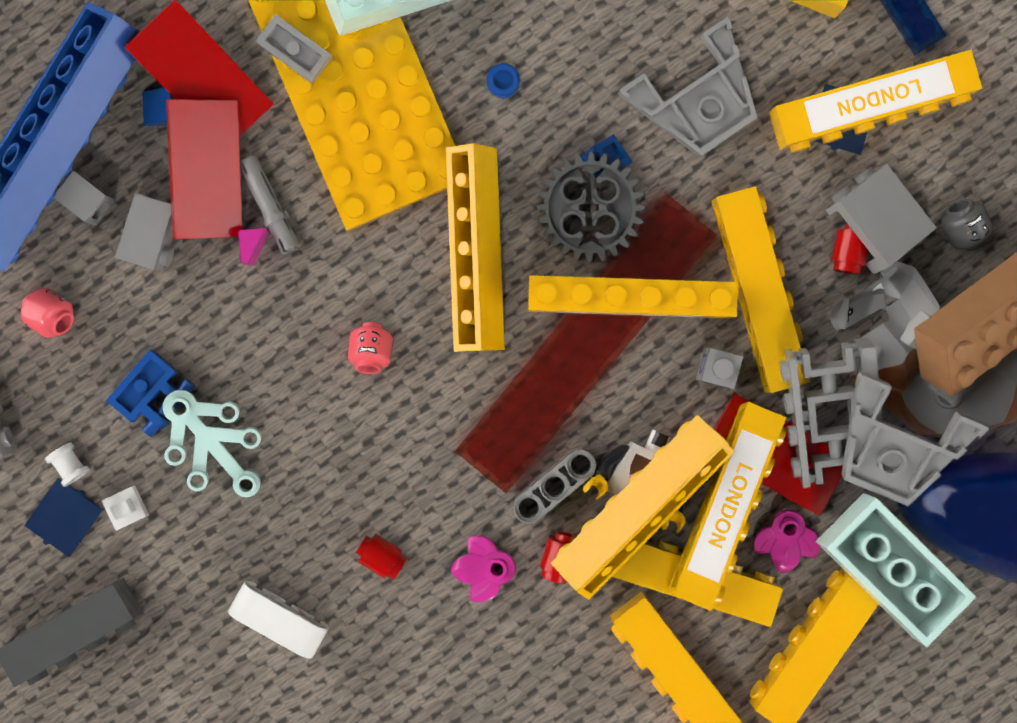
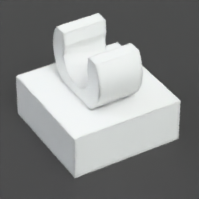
M136 486L127 488L102 500L116 531L149 516Z

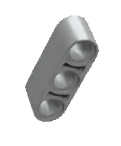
M575 448L569 451L515 497L513 508L516 518L527 524L541 519L594 474L596 460L593 455L583 448ZM577 455H584L589 459V466L584 472L578 473L571 469V461ZM556 476L563 480L564 485L560 492L552 494L545 489V482L550 477ZM525 498H531L537 502L538 508L535 513L526 515L519 509L520 502Z

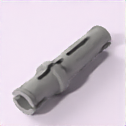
M254 155L241 160L240 170L262 212L265 219L263 224L266 229H270L281 254L285 255L297 250V248L301 247V244L289 222L290 216L280 205L258 157Z

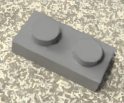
M276 14L255 41L261 48L312 85L333 58L330 53Z

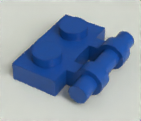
M149 350L106 401L130 422H136L143 414L149 421L142 428V431L148 436L153 437L160 428L164 429L170 422L164 415L163 405L158 410L151 405L155 398L161 392L167 396L176 390H185L191 393L196 386L187 378L178 387L172 384L170 381L179 371L156 351ZM176 402L174 409L176 410L179 405L184 406L185 404L183 402Z

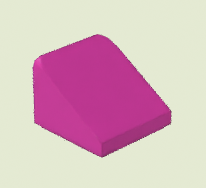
M265 228L239 230L240 260L242 264L247 266L255 265L270 234V231Z

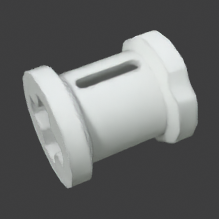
M72 442L61 446L45 458L47 464L52 463L62 477L61 484L63 487L74 483L90 471L88 466L81 464L73 452L74 445Z

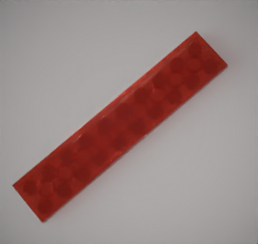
M666 193L644 219L645 223L640 224L636 229L640 235L638 237L630 236L628 240L631 246L629 248L622 246L620 248V255L614 256L597 278L682 280L718 235ZM567 313L457 447L455 452L503 492L507 493L651 316Z

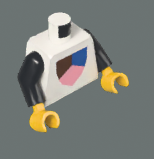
M652 429L645 447L631 441L628 445H619L601 458L592 475L593 477L583 486V491L586 493L592 485L598 489V496L595 500H599L607 491L615 495L619 494L629 484L630 478L637 471L643 470L653 460L656 451L662 446L667 445L671 437ZM683 505L661 526L663 530H666L669 520H672L677 524L676 533L681 531L685 524V517L682 514Z

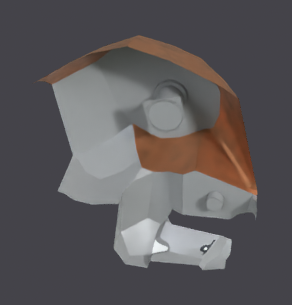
M896 261L892 266L880 271V279L851 299L843 298L831 310V323L836 331L850 327L879 309L887 311L890 320L862 337H868L876 346L879 379L892 386L883 406L918 435L942 437L955 411L984 422L989 429L1016 421L1017 349H1014L1001 359L995 367L988 369L976 378L969 387L963 388L953 397L921 378V374L913 378L919 365L917 349L908 346L900 340L907 324L920 310L933 315L970 286L956 291L944 303L939 305L917 269ZM885 294L898 300L890 306H886ZM853 357V358H854V369H855V371L849 372V373H850V379L853 380V381L856 383V379H857L856 357Z

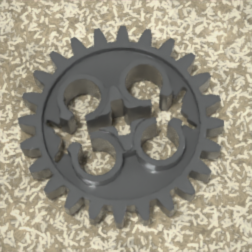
M595 152L589 153L587 161L584 160L581 154H576V164L573 165L571 161L564 159L563 165L565 170L562 171L553 167L552 171L556 179H544L545 184L550 189L548 192L541 191L538 193L546 199L545 204L537 205V209L546 211V216L541 217L538 222L549 224V228L544 231L543 235H555L551 244L552 247L558 246L561 243L564 244L562 255H567L574 250V260L578 261L586 253L587 261L591 263L594 262L595 255L598 253L600 259L605 261L608 258L607 250H610L613 255L618 256L620 255L619 244L626 248L631 246L627 238L628 235L634 237L640 235L633 227L635 224L645 223V220L638 217L637 214L639 211L647 209V206L638 204V199L646 194L645 192H635L634 188L641 181L640 179H628L632 173V168L628 167L623 171L619 170L622 160L616 159L609 165L608 154H603L599 162H597ZM581 168L590 174L599 172L603 168L604 170L597 177L596 182L604 184L607 181H612L617 189L616 195L611 200L604 199L601 195V190L593 189L592 201L594 204L599 205V210L592 213V226H600L602 218L606 215L612 216L616 222V228L611 234H606L603 231L596 232L595 236L603 245L602 247L594 241H589L580 246V243L588 235L587 232L580 231L574 234L569 231L567 226L569 218L573 215L580 217L582 226L590 225L591 213L590 211H585V204L591 203V190L583 189L581 197L577 200H573L568 194V188L572 182L578 181L581 184H587L588 179L584 176L585 174L581 171Z

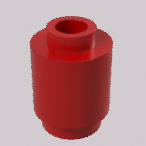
M845 224V229L837 230L831 262L834 263L833 270L846 274L860 275L861 267L866 265L868 249L851 227Z
M557 531L556 535L548 536L540 564L542 569L541 577L555 583H567L551 562L557 557L558 551L564 545L571 543L576 536L563 531Z
M376 533L372 539L365 536L355 552L361 556L358 560L359 564L384 579L387 576L392 580L396 578L408 558L401 553L402 549Z

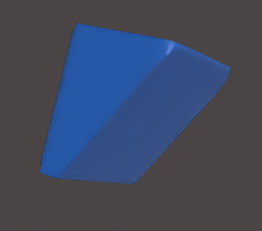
M165 88L142 92L144 126L167 125L166 99L175 98Z
M614 134L594 145L582 155L584 160L587 161L589 153L595 152L597 162H599L603 154H608L609 165L616 159L622 160L619 170L632 163V160ZM602 168L599 172L594 173V177L597 179L604 169Z

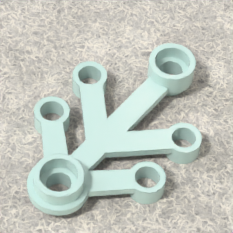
M185 390L171 392L163 402L164 415L172 422L170 446L164 454L166 462L177 466L186 459L187 451L183 446L187 425L195 434L192 472L187 478L188 487L193 491H201L207 486L209 476L206 469L209 451L233 478V488L239 496L251 497L255 495L261 485L259 474L250 468L243 469L221 442L241 443L245 448L253 449L261 441V432L255 427H248L244 430L206 426L198 416H216L225 423H232L240 414L239 406L232 401H227L223 404L197 402L194 395ZM176 402H183L185 404L186 411L184 413L175 411L174 404ZM227 406L232 407L235 410V416L232 418L224 416L223 408ZM248 432L256 434L257 441L255 443H248L245 440V434ZM170 450H179L182 458L179 460L172 459ZM192 476H202L204 484L195 485L192 481ZM248 479L252 482L253 487L245 490L241 487L240 481Z

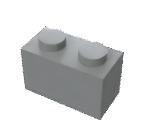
M135 193L115 258L163 272L164 266L168 267L174 255V248L171 247L173 241L171 204Z

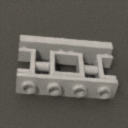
M868 337L854 339L853 344H849V342L841 343L843 360L811 364L810 354L806 348L799 349L797 352H793L792 349L784 350L785 361H780V373L782 381H788L789 393L783 394L786 414H791L793 424L787 426L789 445L795 446L796 457L791 458L793 477H799L803 488L811 487L810 483L816 482V485L823 484L822 468L841 466L844 463L845 451H843L842 439H847L855 388L853 385L837 387L835 374L855 371L853 357H856L857 375L861 371L879 379L876 346ZM800 364L801 372L805 378L821 376L822 389L804 391V406L801 404L797 365ZM847 399L849 424L818 429L815 403ZM880 409L876 418L882 420V410ZM804 430H808V436L812 443L828 441L829 453L811 455L812 469L808 467Z

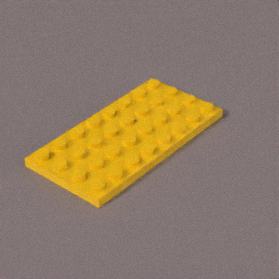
M248 0L261 32H263L276 14L333 57L312 85L272 56L346 231L355 229L447 189L446 148L455 146V143L401 17L339 36L325 0Z

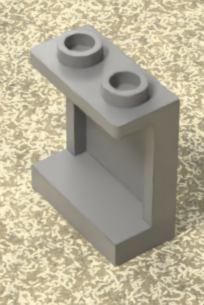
M888 164L876 171L872 167L865 170L855 178L858 184L852 189L847 185L833 195L831 198L835 203L825 210L829 215L836 211L839 212L872 254L873 258L866 263V266L873 274L892 266L936 229V226Z

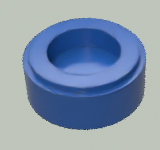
M501 63L490 69L487 75V87L493 96L506 99L512 97L518 91L520 76L513 66Z

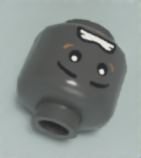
M962 199L947 207L946 213L942 218V227L950 244L957 249H967L968 251L980 249L986 244V240L993 233V224L985 206L971 199Z

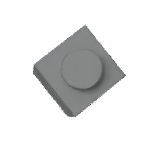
M74 170L71 174L61 179L57 186L58 191L54 197L55 200L81 220L95 226L116 200L85 175Z
M704 348L696 380L727 389H735L743 356L714 348Z

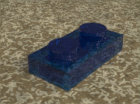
M880 0L914 56L947 36L925 0Z

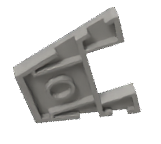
M728 17L701 35V39L719 65L665 102L661 99L645 74H642L618 92L622 99L698 157H702L758 118L747 78L743 74L739 60L740 53L738 46L735 45L731 31L732 25Z
M859 371L855 385L842 477L847 482L909 506L941 476L939 472L953 459L958 460L967 451L965 447L977 436L981 438L988 431L989 427L982 421L955 411L939 442H934L876 417L892 386L883 380Z

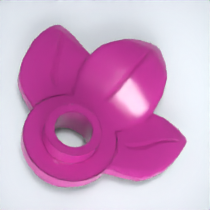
M785 509L775 514L771 525L758 531L754 538L753 551L757 554L770 553L774 567L784 574L793 570L798 565L801 556L816 558L819 554L820 546L816 543L818 540L816 532L805 526L803 517L797 511ZM794 524L791 530L784 531L786 525Z
M485 536L468 537L467 544L470 553L458 558L451 566V572L459 581L471 584V601L484 602L491 600L499 593L501 584L509 582L514 577L516 563L509 553L498 550L491 539ZM494 563L502 565L503 573H497L494 570Z

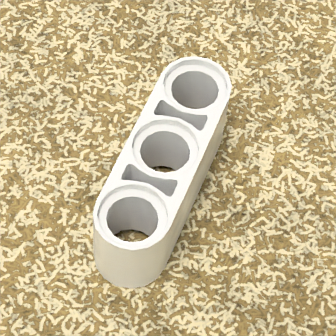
M244 581L228 610L229 615L292 652L305 658H313L329 630V626L322 620L320 623L313 620V615L293 604L291 607L284 604L286 600L265 588L261 591L256 588V583Z

